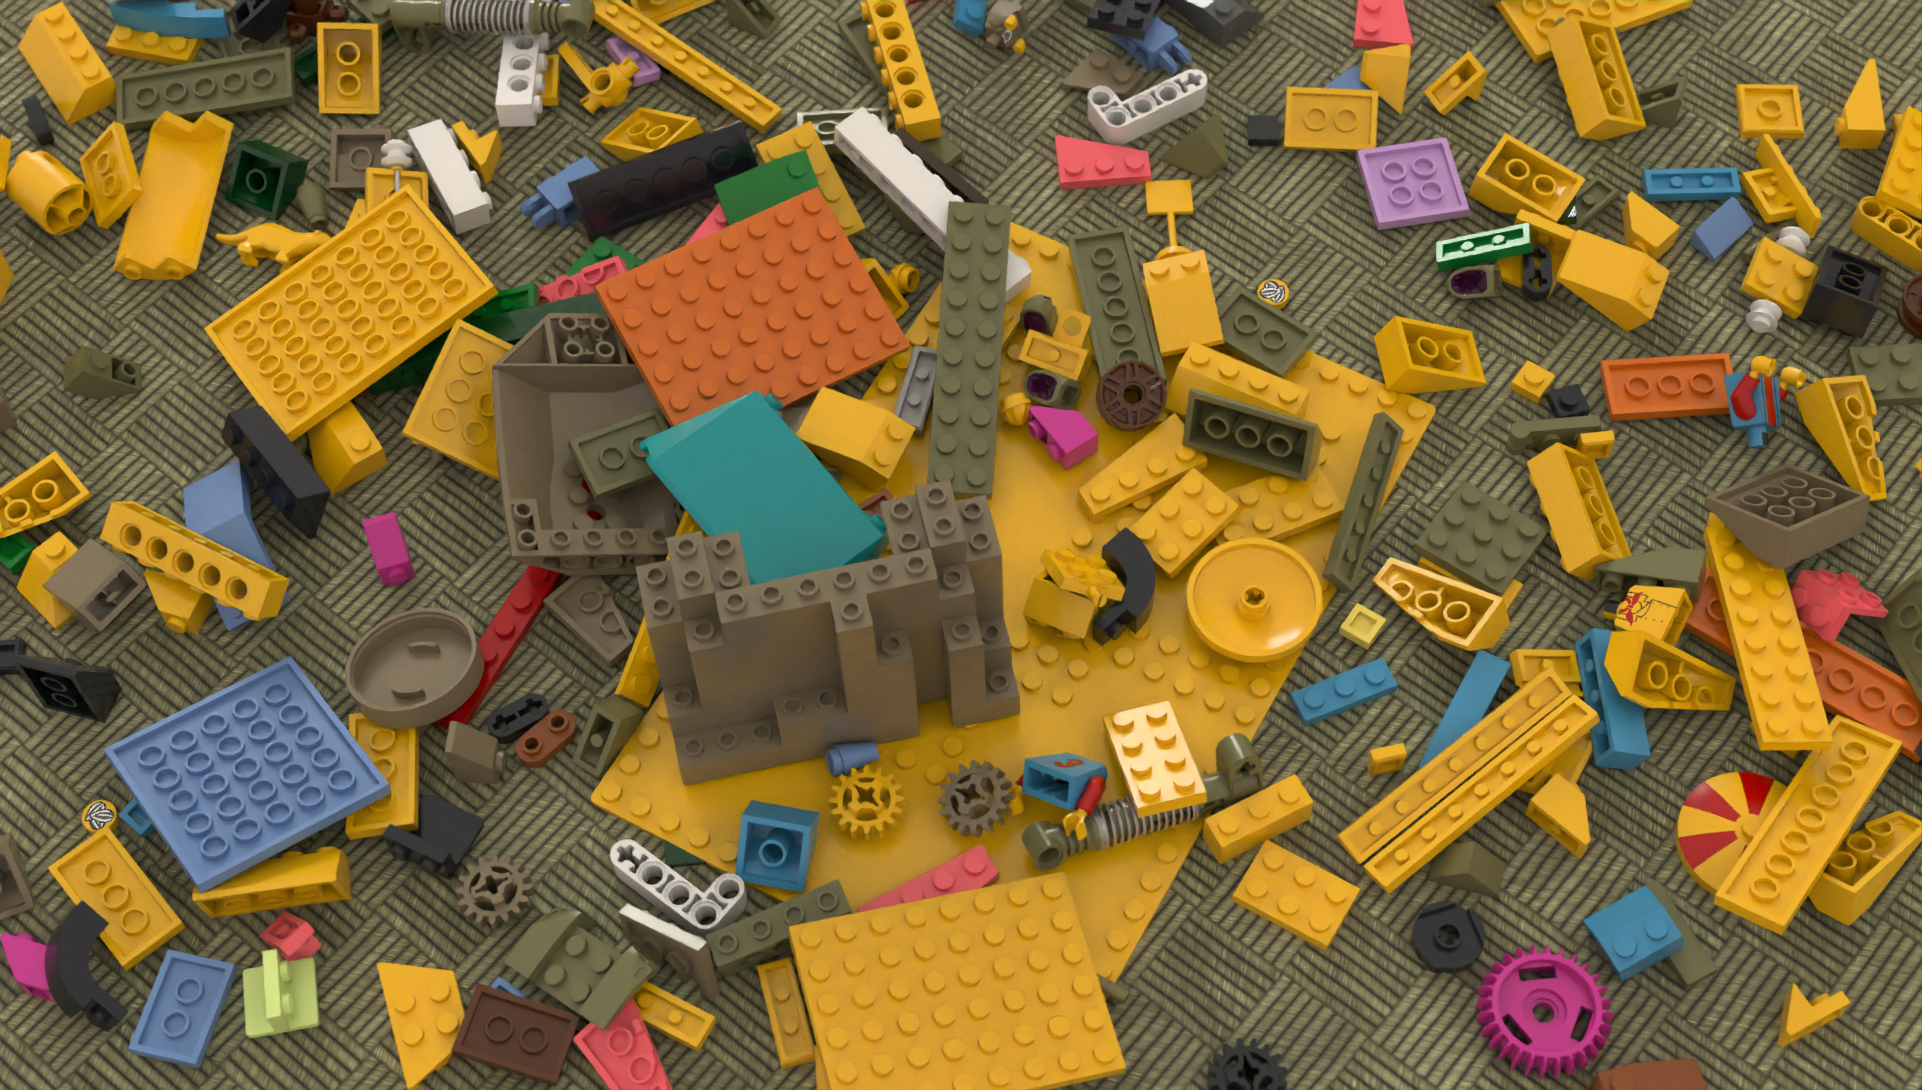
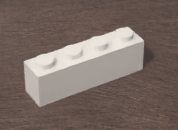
M442 119L407 130L412 153L422 172H428V183L456 235L491 223L489 210L493 209L491 199L487 192H481L479 177L475 170H469L468 158L463 149L458 150V143L451 128L447 129Z

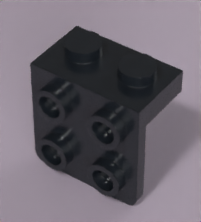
M429 794L424 796L418 805V830L404 831L389 824L383 837L389 847L388 852L402 861L408 860L417 864L422 870L431 875L438 874L451 880L482 831L484 823L480 817Z

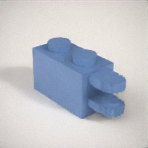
M1157 15L1144 41L1112 34V39L1150 72L1161 67L1169 75H1173L1178 71L1177 63L1173 57L1185 66L1192 62L1191 54L1178 41L1179 35L1176 30L1164 23Z
M587 156L571 163L566 169L544 180L542 184L537 186L538 193L523 202L520 208L521 213L526 217L532 215L531 223L537 229H541L554 220L563 228L580 217L568 187V182L600 170Z

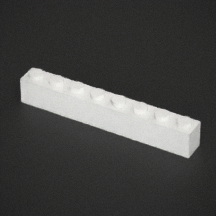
M862 106L835 126L834 144L945 252L949 201L964 202L963 199L958 195H953L945 187L943 180L938 175H933L925 168L922 160L916 154H911L903 146L902 141L897 135L890 134L883 127L880 119L875 114H870ZM1008 249L1005 303L1010 302L1029 287L1032 274L1028 262L1022 257H1017L1010 249Z

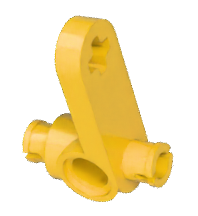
M567 41L557 49L590 92L580 102L591 114H594L602 105L609 108L622 104L627 98L628 89L634 84L631 78L641 70L627 55L619 65L612 62L608 67H601L593 71L584 58Z

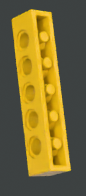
M864 0V2L860 3V12L863 21L868 20L869 22L866 25L869 42H875L876 47H873L875 62L877 65L882 64L883 69L880 70L883 87H889L890 92H887L890 110H896L897 115H894L896 130L898 131L903 128L918 142L941 137V116L904 0Z
M134 501L111 503L100 539L112 544L111 548L114 551L131 554L138 558V563L163 570V575L167 578L184 581L190 584L189 588L191 590L216 597V602L220 605L236 607L243 611L242 615L248 619L262 621L263 618L278 616L290 579Z

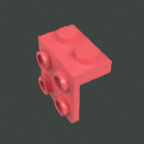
M1802 569L1790 590L1797 616L1824 641H1835L1850 614L1885 618L1889 611L1881 604L1882 600L1877 595L1863 589L1859 585L1860 580L1847 572L1834 574L1824 569H1818V571Z

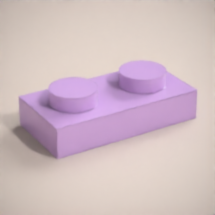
M619 36L606 40V50L617 65L628 55L641 69L631 78V81L634 83L633 87L660 79L661 70L653 59Z

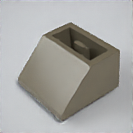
M89 538L42 586L90 632H102L148 584L125 561L92 538Z

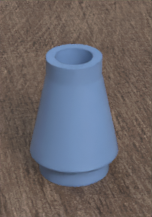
M874 741L834 744L832 749H828L825 752L827 766L833 777L841 774L847 776L851 774V768L853 767L859 770L865 765L879 761V752Z

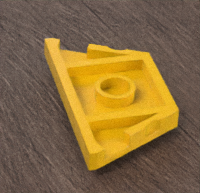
M380 962L377 963V968L408 1090H418L420 1088L419 1083L434 1070L438 1072L449 1062L450 1057L453 1055L452 1047L466 1014L454 971Z

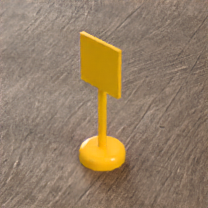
M1190 180L1145 181L1147 215H1167L1170 246L1162 249L1155 256L1154 261L1191 253L1190 249L1184 246H1177L1174 217L1176 214L1194 213Z

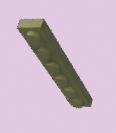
M1385 412L1374 414L1322 575L1343 594L1354 592L1404 429Z

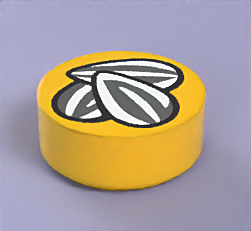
M1268 279L1259 285L1257 297L1280 310L1288 302L1289 289L1280 280Z
M106 800L92 802L82 813V823L92 835L106 825L113 832L120 821L117 809L111 802Z

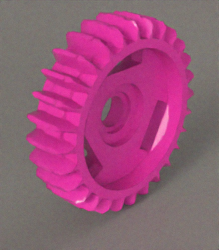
M1533 944L1530 946L1528 955H1525L1519 947L1515 951L1514 958L1506 953L1502 958V963L1495 962L1492 965L1491 973L1487 972L1483 979L1484 985H1481L1478 991L1480 998L1476 1003V1010L1481 1011L1477 1016V1023L1485 1024L1481 1031V1037H1493L1489 1042L1488 1049L1491 1050L1496 1047L1501 1049L1498 1060L1501 1061L1507 1056L1512 1058L1511 1070L1520 1063L1524 1065L1525 1076L1530 1073L1532 1068L1538 1069L1539 1079L1544 1077L1546 1070H1551L1554 1079H1557L1561 1073V1068L1564 1069L1568 1076H1571L1575 1070V1065L1583 1070L1588 1064V1059L1594 1061L1599 1054L1598 1050H1603L1607 1043L1605 1038L1609 1037L1612 1027L1608 1025L1613 1019V1013L1608 1011L1612 1005V999L1602 998L1608 988L1607 986H1596L1600 973L1589 976L1587 971L1590 963L1587 962L1581 967L1576 964L1577 954H1574L1568 960L1564 958L1563 948H1560L1558 953L1553 955L1550 952L1549 945L1545 946L1543 953H1538ZM1527 973H1547L1555 977L1520 981V975ZM1538 1006H1544L1552 1012L1553 1019L1548 1023H1541L1534 1018L1533 1009ZM1580 1009L1589 1012L1590 1018L1586 1034L1581 1042L1570 1038ZM1508 1017L1531 1044L1526 1045L1514 1037L1505 1026L1503 1019Z

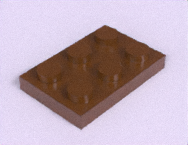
M477 983L453 1044L452 1054L556 1087L581 1016Z

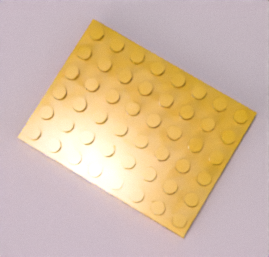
M407 184L209 324L204 330L258 404L266 410L289 440L293 442L453 327L457 318L460 320L464 319L499 292Z
M1064 871L788 927L791 948L829 1090H1050L1123 1074L1126 1070L1125 1061Z

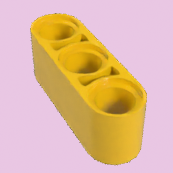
M1867 196L1861 199L1851 220L1852 230L1907 267L1922 271V224L1893 206L1875 198V196Z

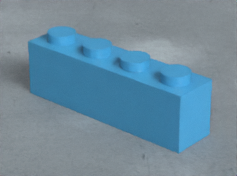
M1592 628L1575 643L1585 703L1598 713L1600 722L1590 729L1596 766L1632 771L1651 756L1650 742L1647 739L1644 722V711L1642 706L1619 694L1604 666L1611 632L1616 631Z

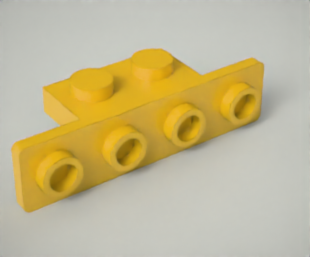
M1769 134L1761 135L1755 157L1763 169L1743 172L1740 183L1766 224L1795 219L1799 227L1810 238H1814L1821 223L1819 208L1814 205L1807 194L1806 188L1797 179L1791 165H1788L1781 154L1779 146L1774 143Z

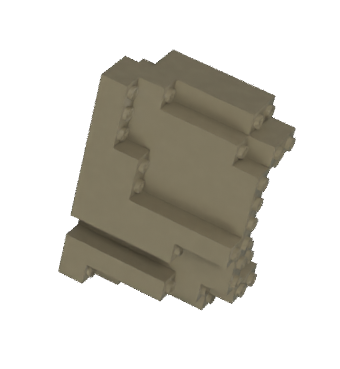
M950 480L915 487V495L880 502L893 556L750 585L739 531L703 538L702 531L666 538L670 560L637 566L636 572L647 630L663 687L668 718L684 786L825 756L826 750L832 749L834 744L874 741L878 745L920 736L917 705L946 699L953 728L1019 715L1020 695L1012 668V648L1003 614L1002 553L986 495L955 501Z

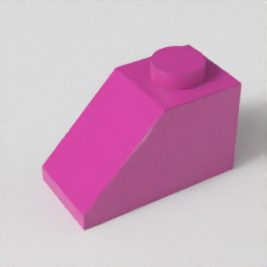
M395 512L363 520V527L383 585H397L404 583L408 579L415 578L416 575L408 544Z

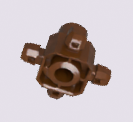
M291 0L284 21L289 30L290 42L301 44L306 40L307 36L317 37V22H346L349 17V10L344 5L334 3L333 0Z

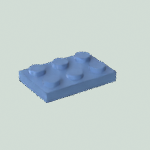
M168 949L128 1050L132 1054L200 1069L237 974L238 968L236 965Z

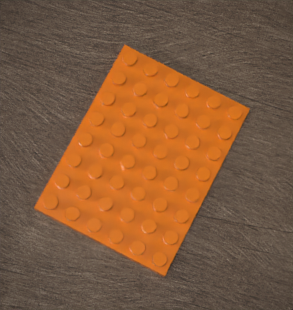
M818 187L597 284L594 287V293L671 428L755 390L767 395L770 392L775 395L784 406L781 409L782 411L817 394L822 386L830 388L908 351L911 346Z

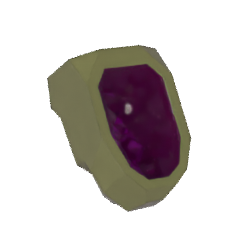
M1499 265L1462 267L1455 270L1447 278L1446 287L1453 295L1462 299L1501 296V270Z
M1039 294L1027 299L1020 313V327L1027 334L1029 329L1052 336L1058 322L1057 308L1052 304V298Z
M1044 369L1033 370L1028 373L1024 382V390L1030 399L1056 409L1072 410L1077 405L1081 394L1078 381Z

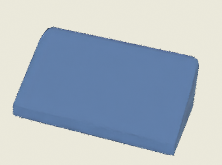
M1732 196L1695 229L1690 245L1715 262L1748 232L1754 223L1739 202Z

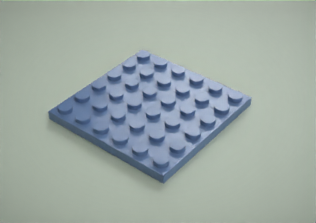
M291 656L104 748L106 758L200 894L391 793L389 783Z

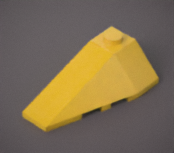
M351 401L345 403L307 431L315 471L331 490V496L388 465L383 447Z
M1643 630L1611 632L1604 666L1622 697L1644 708L1729 711L1736 678Z

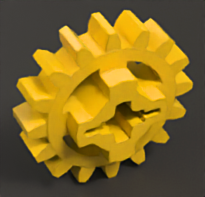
M869 765L864 766L862 773H858L853 767L851 768V777L847 778L841 774L839 776L841 786L832 785L831 787L832 796H834L829 798V807L833 809L831 811L833 822L839 821V830L841 832L850 828L851 838L853 839L858 836L859 832L864 833L866 841L870 840L871 833L876 832L882 838L883 828L887 827L893 831L895 829V821L893 819L902 820L903 812L900 809L905 807V797L901 796L903 794L902 785L895 784V775L893 773L884 777L883 767L879 766L875 773L870 772ZM887 795L890 798L888 809L885 808L884 804ZM848 796L850 803L848 804V809L845 810L844 801Z

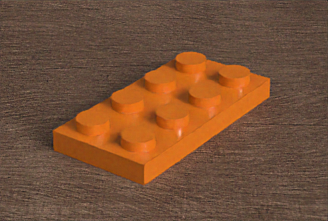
M1729 353L1601 360L1599 370L1610 421L1730 414L1724 375L1734 374Z

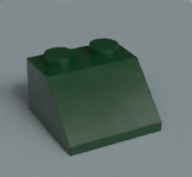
M260 140L238 142L225 200L273 220H279L295 199L297 188L303 184L309 160Z

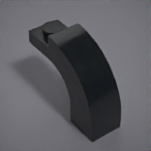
M1127 527L1102 547V559L1106 561L1110 570L1117 575V578L1125 588V592L1121 601L1115 602L1093 622V639L1101 646L1105 645L1110 639L1116 640L1125 631L1126 626L1136 634L1146 623L1154 603L1156 575L1152 557L1143 542Z
M81 900L59 922L50 936L45 952L46 980L54 1000L70 1019L82 1010L94 1026L103 1028L108 1032L121 1022L129 1011L101 988L90 972L88 961L90 948L109 923Z

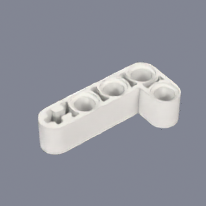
M1190 69L1122 102L1109 87H1094L1088 93L1087 117L1106 143L1115 146L1124 145L1203 106L1206 102L1207 76L1200 70Z
M624 839L618 841L611 849L610 858L617 877L694 936L699 935L707 941L705 935L733 924L747 907L748 898L744 882L736 874L726 873L721 875L703 893L633 840ZM652 877L662 878L657 884H647V881ZM728 891L739 892L732 899L723 898V895ZM678 897L689 898L684 904H673L674 900ZM709 916L716 918L715 921L709 925L699 924V922L705 917Z

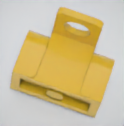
M1063 308L1052 337L1029 329L1018 360L1072 380L1083 382L1090 371L1094 358L1093 351L1082 348L1092 322V317L1071 308ZM1071 317L1078 318L1082 325L1081 331L1074 336L1067 334L1064 328L1066 320Z

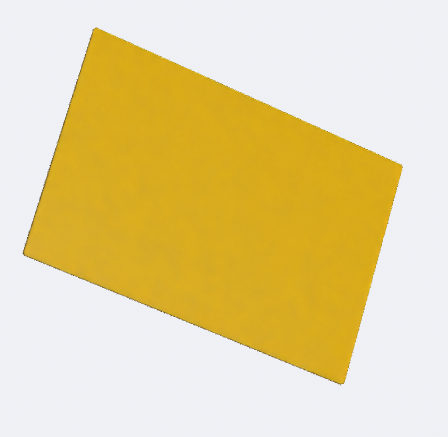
M1010 221L1009 249L1017 257H1022L1028 262L1032 274L1029 287L1007 304L1022 310L1027 299L1043 294L1044 297L1052 298V304L1057 308L1058 319L1062 309L1065 307L1084 313L1068 246ZM1142 279V283H1143V287H1144L1146 299H1147V302H1148V306H1149V310H1150V314H1151V318H1152V322H1153V326H1154V330H1155V334H1156V338H1157V333H1156V329H1155L1153 314H1152L1151 305H1150V300H1149V296H1148L1146 281H1145L1144 279ZM943 280L905 334L911 345L909 350L889 359L885 363L861 401L894 413L915 345L937 350ZM1076 317L1069 318L1064 325L1066 333L1070 336L1077 335L1082 327L1080 320ZM1019 327L1001 353L991 500L987 499L1002 553L1003 614L1012 648V668L1020 695V714L953 728L946 699L917 705L920 736L878 744L879 761L868 764L870 772L875 773L879 766L883 767L884 777L893 773L895 775V784L902 785L903 794L901 796L905 797V807L900 809H902L903 818L902 820L893 819L895 821V829L893 831L887 827L883 828L882 838L876 832L871 833L870 840L866 841L864 833L859 832L858 836L853 839L851 838L850 828L841 832L839 830V821L833 822L831 811L833 809L829 807V798L834 796H832L831 787L832 785H841L839 782L840 775L835 777L831 775L827 766L826 756L684 786L664 692L662 690L635 730V733L628 740L592 793L591 801L596 807L663 842L666 840L706 861L709 866L725 874H735L742 813L751 800L820 812L816 847L804 892L744 882V884L780 903L838 879L852 912L858 913L857 908L981 844L999 871V878L990 886L1064 871L1096 973L1116 983L1201 833L1204 819L1210 817L1213 809L1206 811L1204 816L1197 820H1190L1188 823L1182 822L1180 826L1175 824L1173 828L1168 826L1166 830L1161 829L1158 833L1153 831L1151 835L1146 833L1144 837L1139 836L1136 840L1131 838L1129 842L1124 840L1121 845L1118 843L1114 847L1109 845L1108 849H1103V851L1095 852L1091 849L1086 851L1083 847V852L1077 853L1076 850L1074 855L1069 856L1067 853V857L1058 867L1042 871L1034 866L1023 844L1022 834L1029 825L1038 821H1049L1052 824H1057L1059 827V822L1063 821L1067 814L1077 812L1076 810L1069 811L1025 793L1021 796L1025 809L1018 815L1003 812L1001 817L1004 819L1005 824L1001 825L995 822L993 824L994 833L990 834L985 829H982L981 837L977 838L971 832L968 836H964L958 832V829L954 830L947 824L948 820L940 814L946 808L938 802V798L946 796V792L940 788L941 784L949 785L951 783L948 777L949 772L955 775L960 773L958 765L963 764L969 769L971 761L976 760L981 766L985 761H988L994 768L998 767L1005 773L1004 778L1006 777L1012 782L1010 788H1016V781L1024 773L1025 758L1073 753L1094 762H1101L1106 766L1108 776L1105 780L1106 789L1097 804L1102 810L1103 802L1109 806L1111 800L1117 804L1118 797L1124 801V797L1127 795L1131 799L1104 729L1102 716L1169 701L1199 775L1203 776L1216 772V747L1224 737L1234 733L1244 734L1250 743L1252 742L1307 642L1297 651L1286 657L1261 663L1231 659L1216 652L1203 642L1190 623L1186 608V593L1188 581L1194 567L1205 554L1216 547L1213 540L1173 579H1170L1154 565L1156 579L1153 607L1146 623L1136 634L1126 626L1125 631L1116 640L1110 639L1105 645L1101 646L1093 639V632L1085 639H1072L1063 635L1062 630L1058 628L1039 626L1031 621L1032 618L1023 615L1034 577L1045 570L1040 562L1044 549L1056 552L1057 549L1066 547V549L1070 548L1071 552L1076 556L1087 558V555H1095L1102 558V547L1125 527L1130 529L1177 482L1093 521L1078 497V489L1172 414L1162 411L1159 417L1145 428L1131 432L1118 430L1108 424L1099 413L1096 403V392L1100 379L1095 358H1093L1087 377L1083 382H1079L1081 394L1077 405L1071 411L1080 412L1098 433V451L1070 469L1065 470L1059 462H1054L1049 457L1046 446L1040 439L1035 440L1027 428L1028 421L1024 425H1013L1001 414L1003 408L1000 402L1004 398L1023 392L1026 399H1030L1024 390L1027 374L1033 370H1043V368L1018 360L1027 333ZM1087 333L1082 348L1093 351L1089 333ZM1220 345L1208 347L1217 352L1232 357L1236 360L1251 365L1248 362L1241 359L1240 357L1221 347ZM1307 351L1284 380L1310 390L1307 411L1302 420L1318 424L1323 434L1318 464L1343 507H1345L1374 414L1385 412L1404 429L1380 505L1379 515L1432 421L1436 408L1432 404L1409 394L1387 390L1386 384ZM1185 352L1166 357L1161 356L1167 377V385L1165 386L1167 393L1177 366ZM1043 377L1039 380L1042 384H1048L1051 382V380L1046 377ZM1055 389L1050 391V398H1052ZM1136 391L1123 394L1124 399L1128 403L1136 404L1138 402L1139 396ZM1030 399L1032 402V406L1053 408ZM933 401L922 436L912 434L889 480L876 491H872L839 469L841 474L840 485L857 505L884 488H887L894 498L915 495V487L927 485ZM1179 417V419L1185 426V419ZM1202 451L1208 460L1206 468L1199 472L1223 492L1275 473ZM822 458L819 460L826 468H837ZM955 497V501L968 499L962 497ZM1341 517L1277 541L1299 553L1315 571L1322 590L1320 619L1337 590L1322 575ZM1110 599L1104 612L1118 600ZM864 767L857 770L858 773H862ZM888 795L886 796V801L884 802L886 809H888L890 804V798ZM848 796L844 801L845 810L848 809V804L850 803ZM1109 837L1110 842L1113 844V838ZM1103 993L1104 999H1105V1002H1106V1000H1107V998H1108L1109 996H1107V995H1105V994Z

